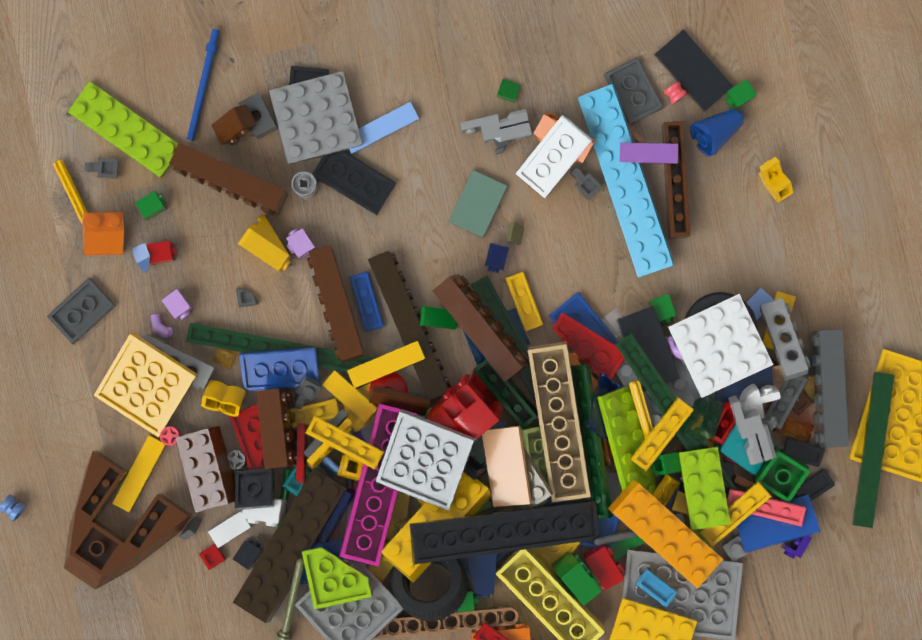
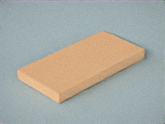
M520 426L487 430L482 435L493 507L531 504L532 500Z

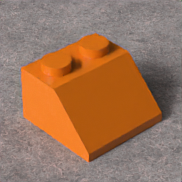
M123 212L84 213L82 216L84 256L123 255Z

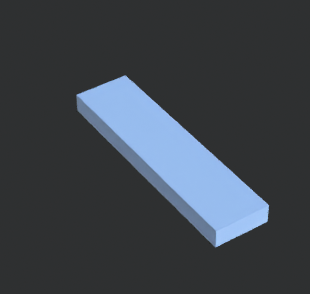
M411 102L359 128L362 146L349 149L351 154L419 120Z

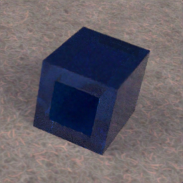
M490 243L485 267L488 268L487 271L499 274V271L504 270L508 247Z

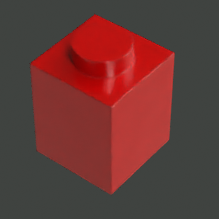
M171 241L146 244L150 255V264L155 265L175 261L177 248Z

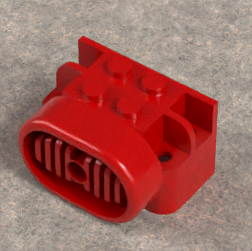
M472 370L471 374L468 375L466 373L463 375L455 387L450 386L444 392V395L441 397L442 399L431 408L428 420L477 440L500 420L504 406L477 373Z

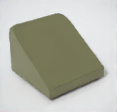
M511 222L506 240L507 243L520 245L524 227Z

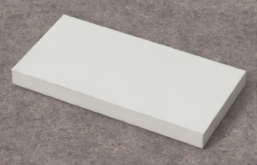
M562 115L517 171L516 175L545 198L593 139Z

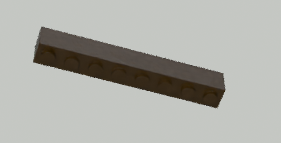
M388 250L369 258L368 262L404 346L419 341L426 359L414 363L413 367L427 399L432 400L444 395V392L451 384L447 376L444 378L442 376L441 370L444 368L440 359L436 360L433 355L436 349L432 341H427L425 335L429 333L426 326H420L418 320L421 317L417 306H412L410 300L414 298L410 289H405L403 282H406L402 271H397L395 265L399 263L395 254H390Z

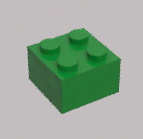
M775 446L776 457L764 462L762 468L755 475V481H759L764 488L789 503L811 471L809 466Z
M568 551L551 565L583 606L601 592V589L597 586L600 582L577 554L573 556Z

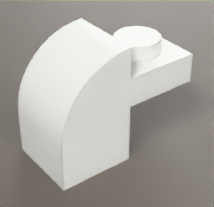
M751 384L743 390L739 401H743L746 412L757 409L761 419H763L765 414L762 404L781 399L775 385H765L758 389L755 384Z

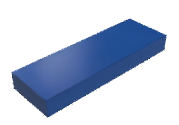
M368 271L350 276L365 332L384 327Z

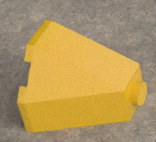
M261 214L257 219L259 223L252 224L238 244L281 273L282 270L285 271L289 267L291 256L268 219Z

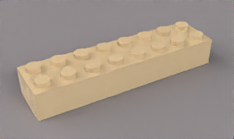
M567 341L528 347L549 486L553 492L551 496L552 502L591 497Z

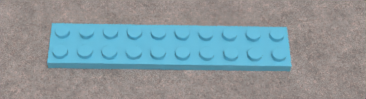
M611 84L578 97L590 136L597 139L594 148L638 278L674 266L675 263L641 163H619L620 143H634L615 85Z

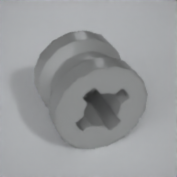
M233 450L227 455L231 469H240L246 464L245 456L241 450Z

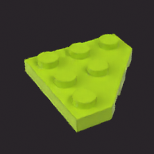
M323 547L302 551L314 609L372 597L369 579L365 574Z

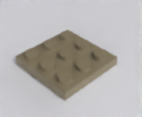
M525 448L524 454L532 503L495 507L497 512L533 508L553 495L552 490ZM487 470L485 475L479 477L478 480L489 488L491 493Z

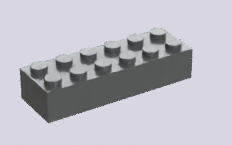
M843 329L814 331L812 336L809 337L810 347H813L810 363L811 366H814L811 383L815 385L812 402L813 405H816L813 421L814 424H817V432H814V441L818 443V447H849Z

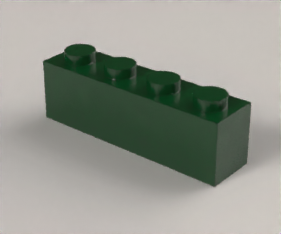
M487 359L473 369L522 429L538 417L537 409L512 379L504 382Z

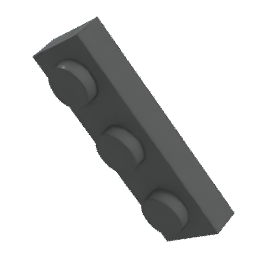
M800 376L784 381L779 390L781 399L773 401L764 419H769L770 415L774 414L778 423L776 429L781 431L804 390L808 379Z

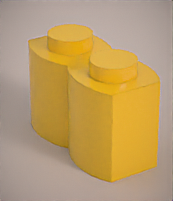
M210 380L203 394L201 406L208 410L221 411L229 416H239L245 401L246 391L237 386H227L220 381Z

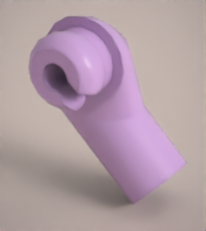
M160 314L150 315L154 333L162 338H168L173 335L171 327L162 325Z
M673 337L666 338L671 355L682 360L683 358Z

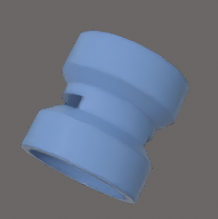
M11 494L0 505V511L7 513L12 521L17 520L26 508L23 503H18Z

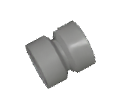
M305 171L298 172L292 178V189L301 199H311L318 192V182L311 173Z

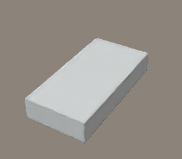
M242 511L208 531L218 548L251 528V525L247 523V519L241 518Z

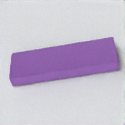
M620 143L619 163L678 164V144Z

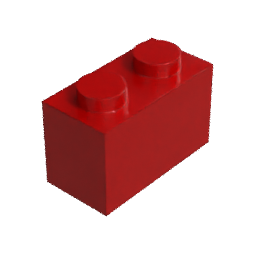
M606 544L596 546L584 553V559L604 591L623 581L625 572L621 562L617 563L614 559L616 555L611 546L607 547Z

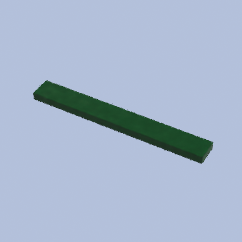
M488 276L470 284L472 289L481 297V303L491 309L493 318L503 324L505 327L504 332L515 339L517 342L516 347L520 351H524L529 358L528 348ZM529 364L519 374L536 403Z
M590 364L571 366L591 500L597 502V518H611L613 513L608 510L611 500Z
M874 372L852 521L854 526L873 528L894 375L879 372Z

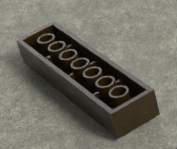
M314 468L233 603L264 623L271 622L291 588L296 562L300 558L303 559L302 551L316 547L350 489Z

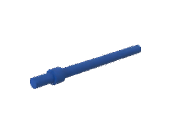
M212 29L210 41L206 46L205 51H207L187 135V140L190 141L195 139L214 54L217 53V41L220 32L218 29Z

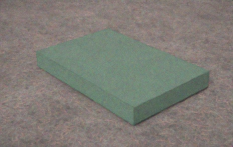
M472 170L449 222L483 238L507 185Z

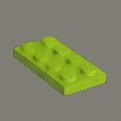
M718 447L680 452L679 459L691 530L730 525Z

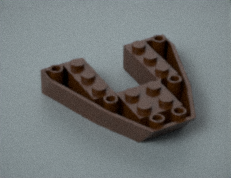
M98 450L92 451L85 470L70 522L64 569L95 590L136 567L180 533L192 516L191 513L160 493L155 496L126 540L97 521V518L129 473V471Z

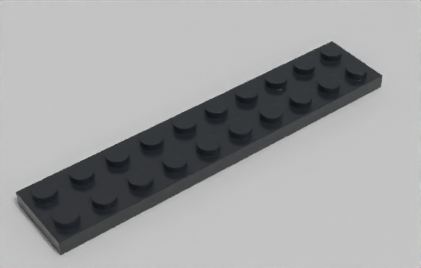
M589 500L410 523L412 563L422 564L595 540L599 538L597 502Z

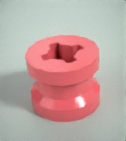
M679 81L664 91V94L670 97L672 105L688 94L686 90L681 88Z
M165 427L160 433V440L168 446L176 445V437L181 436V432L176 427Z

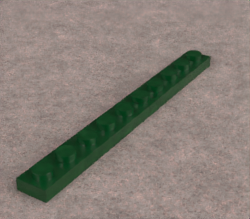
M194 323L189 325L186 342L243 353L315 347ZM316 347L318 365L322 368L347 372L349 369L375 359L365 356L342 363L341 359L337 360L334 350Z
M629 333L614 344L661 414L664 415L676 398L632 333ZM688 417L676 432L678 439L687 451L709 448ZM721 466L727 500L729 488L735 490L737 488Z

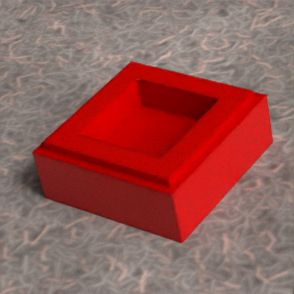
M216 544L199 554L208 570L226 560Z

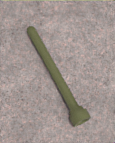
M301 558L296 562L283 626L277 632L276 640L292 639L290 626L304 567V560Z

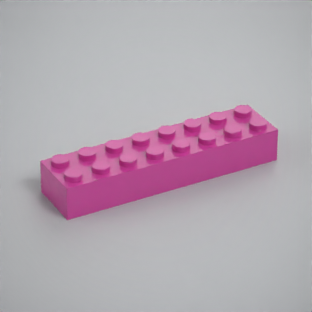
M382 404L378 405L368 444L384 451V454L375 470L363 464L339 557L379 566L381 551L385 543L398 490L376 482L401 409Z

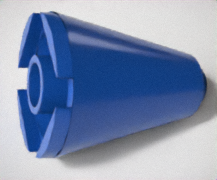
M731 109L699 120L690 126L691 137L693 140L697 139L699 144L696 146L698 149L710 157L715 155L744 124V116L741 111Z

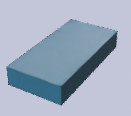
M647 568L635 582L637 586L666 608L678 593Z

